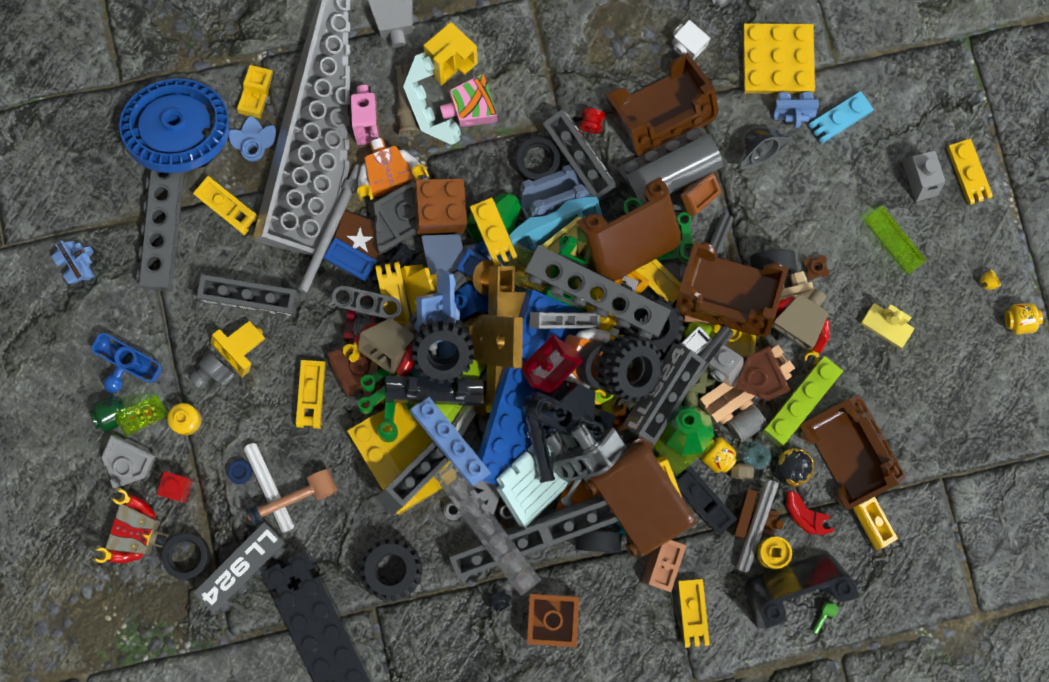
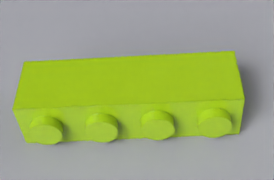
M826 356L819 359V362L814 365L760 433L776 446H783L842 374L843 370Z

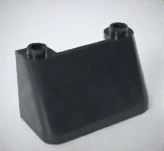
M820 554L748 579L744 587L756 626L762 629L777 626L784 621L786 617L784 601L819 589L821 593H831L837 601L846 602L860 598L853 579L837 559L830 554Z

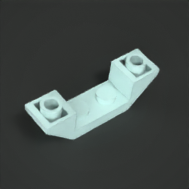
M424 52L415 56L403 88L421 131L452 145L460 141L461 131L456 122L453 123L452 118L436 125L434 124V112L425 102L426 93L423 86L417 82L434 75L433 61Z

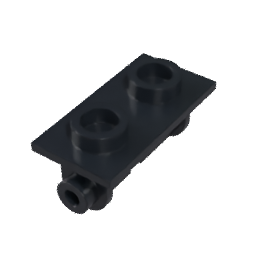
M402 243L393 247L385 256L389 261L388 264L390 263L391 273L396 272L394 262H399L401 269L404 266H409L416 257L408 246ZM381 261L378 265H380L382 268V274H387L385 268L386 263H384L383 261ZM375 268L371 271L372 275L369 278L379 285Z

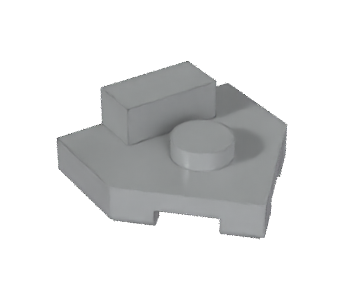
M114 434L110 436L101 457L104 466L107 467L113 489L147 477L156 458L155 454L148 451L149 448L128 438L124 440Z

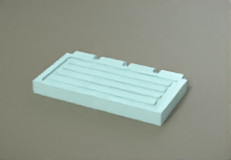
M548 429L545 436H548V434L555 431V429ZM559 432L567 447L578 446L572 436ZM548 443L547 446L555 480L544 483L539 482L532 445L528 448V452H524L511 464L512 468L508 467L496 479L499 483L496 489L521 527H526L573 482H566L556 474L553 467L556 455Z

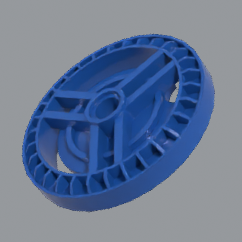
M168 79L150 84L137 92L125 105L121 113L119 128L126 151L137 163L158 172L179 173L198 168L212 160L227 141L230 123L225 103L213 89L194 80ZM204 105L213 112L216 118L214 128L207 138L202 133L205 128L210 127L211 122L209 113ZM138 119H139L138 127L135 128V127H136V123H137V121H138Z

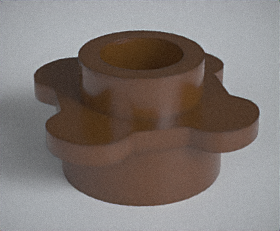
M819 255L817 258L807 257L804 260L806 276L809 280L829 276L830 271L826 266L827 258L824 255Z

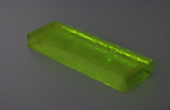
M883 205L863 220L906 275H909L927 261Z

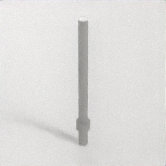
M356 164L349 180H345L342 187L343 193L298 288L301 292H308L351 196L356 193L360 165Z

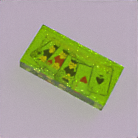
M155 395L116 413L114 417L125 437L166 419L168 412L158 395Z

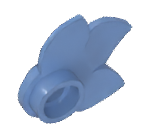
M249 116L244 122L241 131L230 130L229 132L231 145L240 150L242 156L250 162L260 160L265 153V149L272 146L276 138L274 125L262 129L260 123L253 116ZM252 147L257 148V152L255 154L249 153V150Z

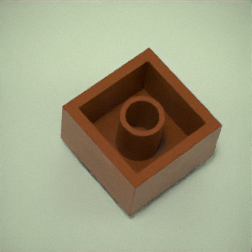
M464 179L416 180L414 202L417 234L464 233L467 226Z
M530 594L527 644L577 647L579 597Z

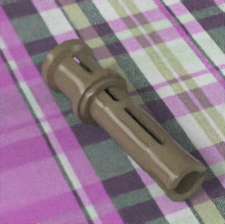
M401 65L395 67L400 106L396 112L397 117L400 118L398 133L402 137H412L418 135L420 131L416 127V117L403 88L410 71V66L403 65L404 74H402Z

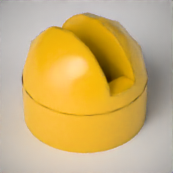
M992 269L985 272L980 278V283L986 282V285L983 286L986 290H993L1001 286L997 275Z

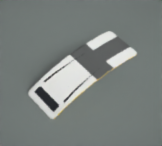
M698 327L681 346L691 349L698 355L712 339L701 327Z

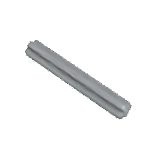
M771 479L765 481L736 566L742 572H749L778 488V482Z

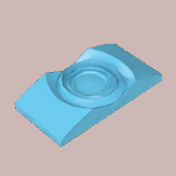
M597 197L568 200L557 211L545 216L530 217L509 235L518 259L527 267L537 246L544 244L575 218H583L590 214L602 216Z

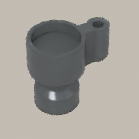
M209 351L200 360L199 369L194 370L188 378L202 390L208 384L210 378L226 386L236 375L217 355Z

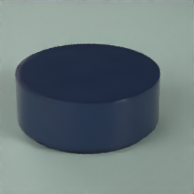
M236 460L229 465L227 474L233 483L245 484L251 479L253 470L248 462Z

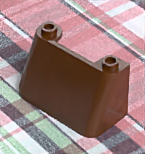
M688 53L675 58L671 62L669 76L632 95L625 88H616L605 94L611 110L638 156L698 126L700 128L704 127L716 119L719 111L715 87Z
M660 177L649 182L644 188V196L648 203L609 224L602 216L597 214H590L576 221L578 253L591 271L615 282L679 246L681 239L679 225L668 187Z
M694 242L678 293L676 307L679 308V313L720 326H727L730 329L759 337L768 336L775 319L789 268L772 262L765 265L763 270L717 258V253L712 245L704 242Z
M859 394L800 424L802 438L807 443L810 442L813 445H817L839 485L836 498L842 507L845 506L846 510L899 485L905 479L902 467Z
M633 442L625 445L627 448L609 470L598 476L584 478V480L586 481L585 487L588 492L593 496L596 494L599 497H603L629 536L626 538L627 544L625 545L627 551L633 557L642 558L696 524V519L651 450L643 442Z

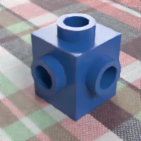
M472 281L464 282L459 287L460 289L454 292V301L459 310L461 320L475 318L476 313L484 314L488 311L489 297L480 294Z

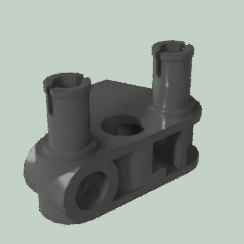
M581 423L571 430V433L580 444V446L572 448L567 447L557 430L546 436V442L556 455L554 457V470L566 482L594 477L606 472L616 463L627 448L614 427L605 429L604 433L599 431L598 433L603 436L600 439H594L586 425Z

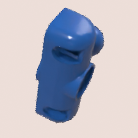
M106 333L99 334L92 345L93 353L116 365L113 374L108 375L103 382L104 389L109 393H116L122 388L121 378L125 371L147 383L156 382L162 373L160 363ZM109 338L115 340L117 342V345H114L111 342H109ZM104 352L108 354L110 357L106 358L100 354ZM132 353V362L124 365V356ZM150 361L155 362L158 368L150 365ZM143 374H144L145 376L151 378V380H145V379H143V378H142Z

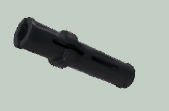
M526 416L529 430L527 435L531 439L539 482L553 481L555 477L545 436L547 430L544 429L542 423Z

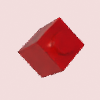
M164 471L157 495L186 503L193 480Z

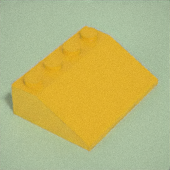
M396 403L394 423L398 429V436L393 442H383L378 435V427L384 422L385 410L348 430L349 435L382 490L433 441L415 417L408 414L407 408L402 403ZM385 427L383 429L384 432H390L392 430L391 427ZM450 460L397 512L398 515L403 514L458 480L459 473Z

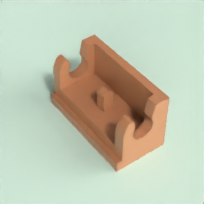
M670 540L653 550L641 583L671 592L686 545Z

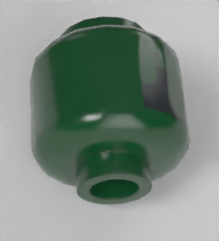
M108 397L95 402L92 405V410L89 411L96 429L100 428L103 432L123 425L125 421L123 415H127L123 401L117 402L114 397Z

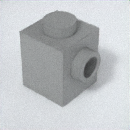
M725 345L721 346L709 362L711 376L728 386L733 384L744 367L743 357Z

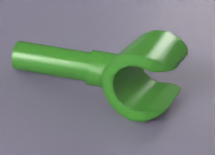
M825 602L822 605L820 618L812 630L814 633L818 634L827 616L836 617L838 611L836 604Z

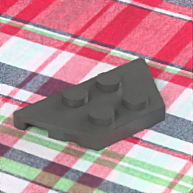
M412 181L374 202V219L379 255L417 234L414 186L416 181Z

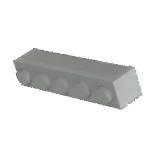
M530 312V328H600V316L594 312Z

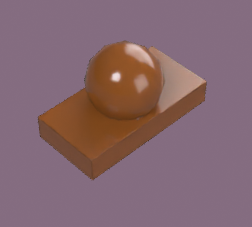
M714 172L683 188L681 197L689 216L697 215L722 193Z

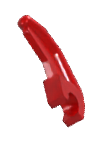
M794 491L786 493V506L792 520L806 533L825 535L835 532L833 527L825 529L822 525L824 520L830 519L829 515L807 509L798 493H794Z

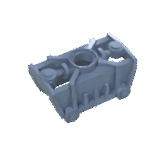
M569 164L564 166L562 171L538 180L523 181L520 188L519 204L527 220L530 217L545 216L557 211L568 200L593 196L572 165Z

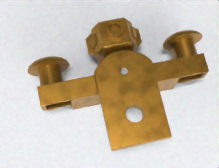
M492 260L480 262L473 272L474 287L480 294L489 296L488 315L476 313L475 318H470L462 323V327L466 326L469 329V334L472 336L474 359L479 364L487 365V381H483L484 403L482 406H471L478 415L484 417L490 416L504 367L522 368L523 317H519L526 295V292H514L515 266H494Z

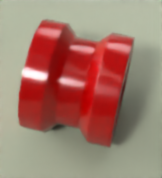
M583 109L582 116L584 118L580 122L579 129L591 134H601V122L604 121L606 114L597 109Z

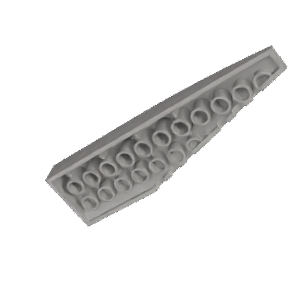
M318 0L281 125L252 239L254 241L314 256L343 193L342 187L345 180H347L349 172L347 150H349L348 105L350 104V66H348V55H350V45H348V32H350L348 11L350 10V0Z

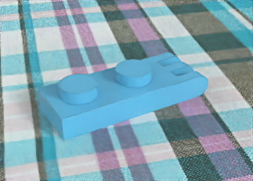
M860 91L812 121L808 126L810 129L815 128L817 125L820 126L813 133L815 136L823 132L826 134L819 139V142L823 144L871 114L874 109Z

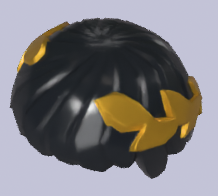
M788 449L776 459L775 474L778 480L785 485L791 487L800 486L807 483L814 474L813 459L802 449Z

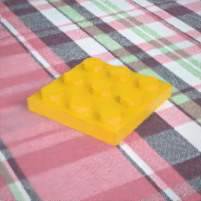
M744 24V93L778 94L780 92H788L789 94H801L803 92H812L813 94L815 92L813 24Z

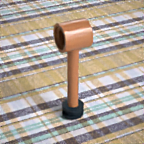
M329 469L319 471L306 478L309 484L307 487L257 508L256 504L251 509L247 507L248 519L255 526L256 522H263V516L312 494L316 501L338 492V489Z

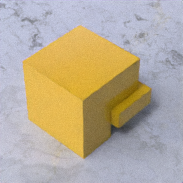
M452 22L423 45L426 56H430L433 61L435 80L441 86L456 74L458 70L465 75L478 64L477 46Z

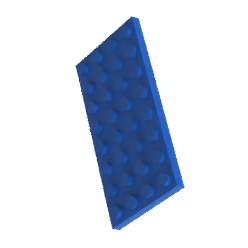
M527 289L519 317H523L522 365L552 334L565 342L569 334L576 336L579 331L591 329L530 328V312L583 311L535 290ZM553 354L550 359L552 360L556 354ZM504 367L478 454L479 459L491 472L488 477L482 480L483 482L499 486L496 479L508 467L512 468L511 464L524 452H528V448L532 445L531 439L527 435V432H529L528 424L522 408L525 397L532 394L533 391L550 397L561 384L549 394L531 387L521 368ZM543 424L544 429H550V427Z

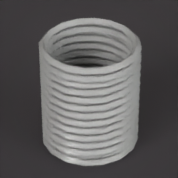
M754 405L747 407L736 417L734 416V418L727 421L731 432L742 443L767 426L764 416Z

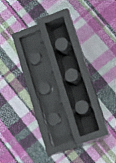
M698 126L617 167V170L622 180L628 186L631 196L640 200L642 205L648 203L644 196V188L656 178L660 177L664 181L671 194L724 167L714 140L709 133L705 134Z

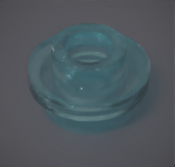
M761 445L752 447L747 453L748 464L757 470L766 468L771 462L770 451ZM756 453H760L763 456L761 462L755 460Z

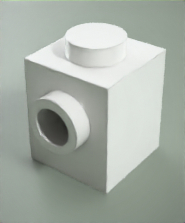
M689 20L685 25L680 24L675 29L672 45H674L673 48L679 55L682 56L688 53L695 60L708 46L710 37Z

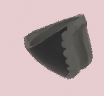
M754 127L749 129L742 136V156L739 160V167L742 169L757 166L770 160L792 143L793 137L789 134L777 133L772 127Z

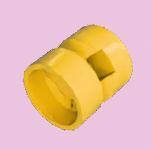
M781 537L765 538L760 541L756 550V559L759 564L768 569L782 568L790 562L792 557V548L789 542Z

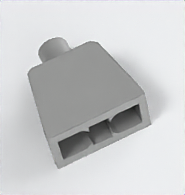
M368 0L380 37H390L393 48L405 46L404 35L413 33V0Z
M935 151L902 160L915 202L939 195L945 184V178Z

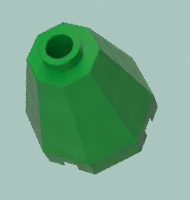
M501 193L493 200L506 231L510 235L514 231L521 205L515 195ZM471 213L467 218L465 229L474 241L479 243L483 238Z
M695 405L678 407L663 431L666 446L676 451L682 457L702 454L714 437L710 415Z

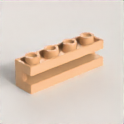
M777 345L771 350L785 379L788 380L792 377L790 372L795 367L790 360L787 362L782 355L784 353L783 350ZM740 375L731 386L722 383L698 400L703 410L710 415L714 425L719 421L723 425L734 417L732 415L733 411L738 408L743 411L753 404L751 399L755 397L754 395L735 389Z

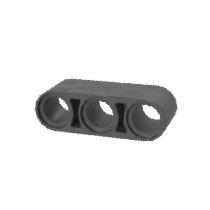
M347 286L337 287L332 293L333 303L342 309L386 319L396 318L401 312L400 302L391 296ZM344 290L350 294V300L346 304L337 302L336 295L339 291ZM370 296L373 299L374 305L371 309L366 310L360 306V299L362 297ZM388 301H392L397 305V312L393 315H388L383 310L384 304Z

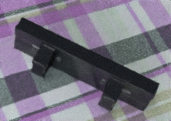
M386 376L385 402L419 404L430 397L435 404L482 406L484 403L483 380L454 379L452 383H449L448 380H443V384H439L438 379H434L431 382L427 377ZM454 387H457V391L454 396Z
M670 448L661 455H666L679 491L717 535H720L737 520L733 513L682 456Z

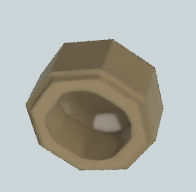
M735 464L730 469V477L733 479L754 478V467L748 464Z

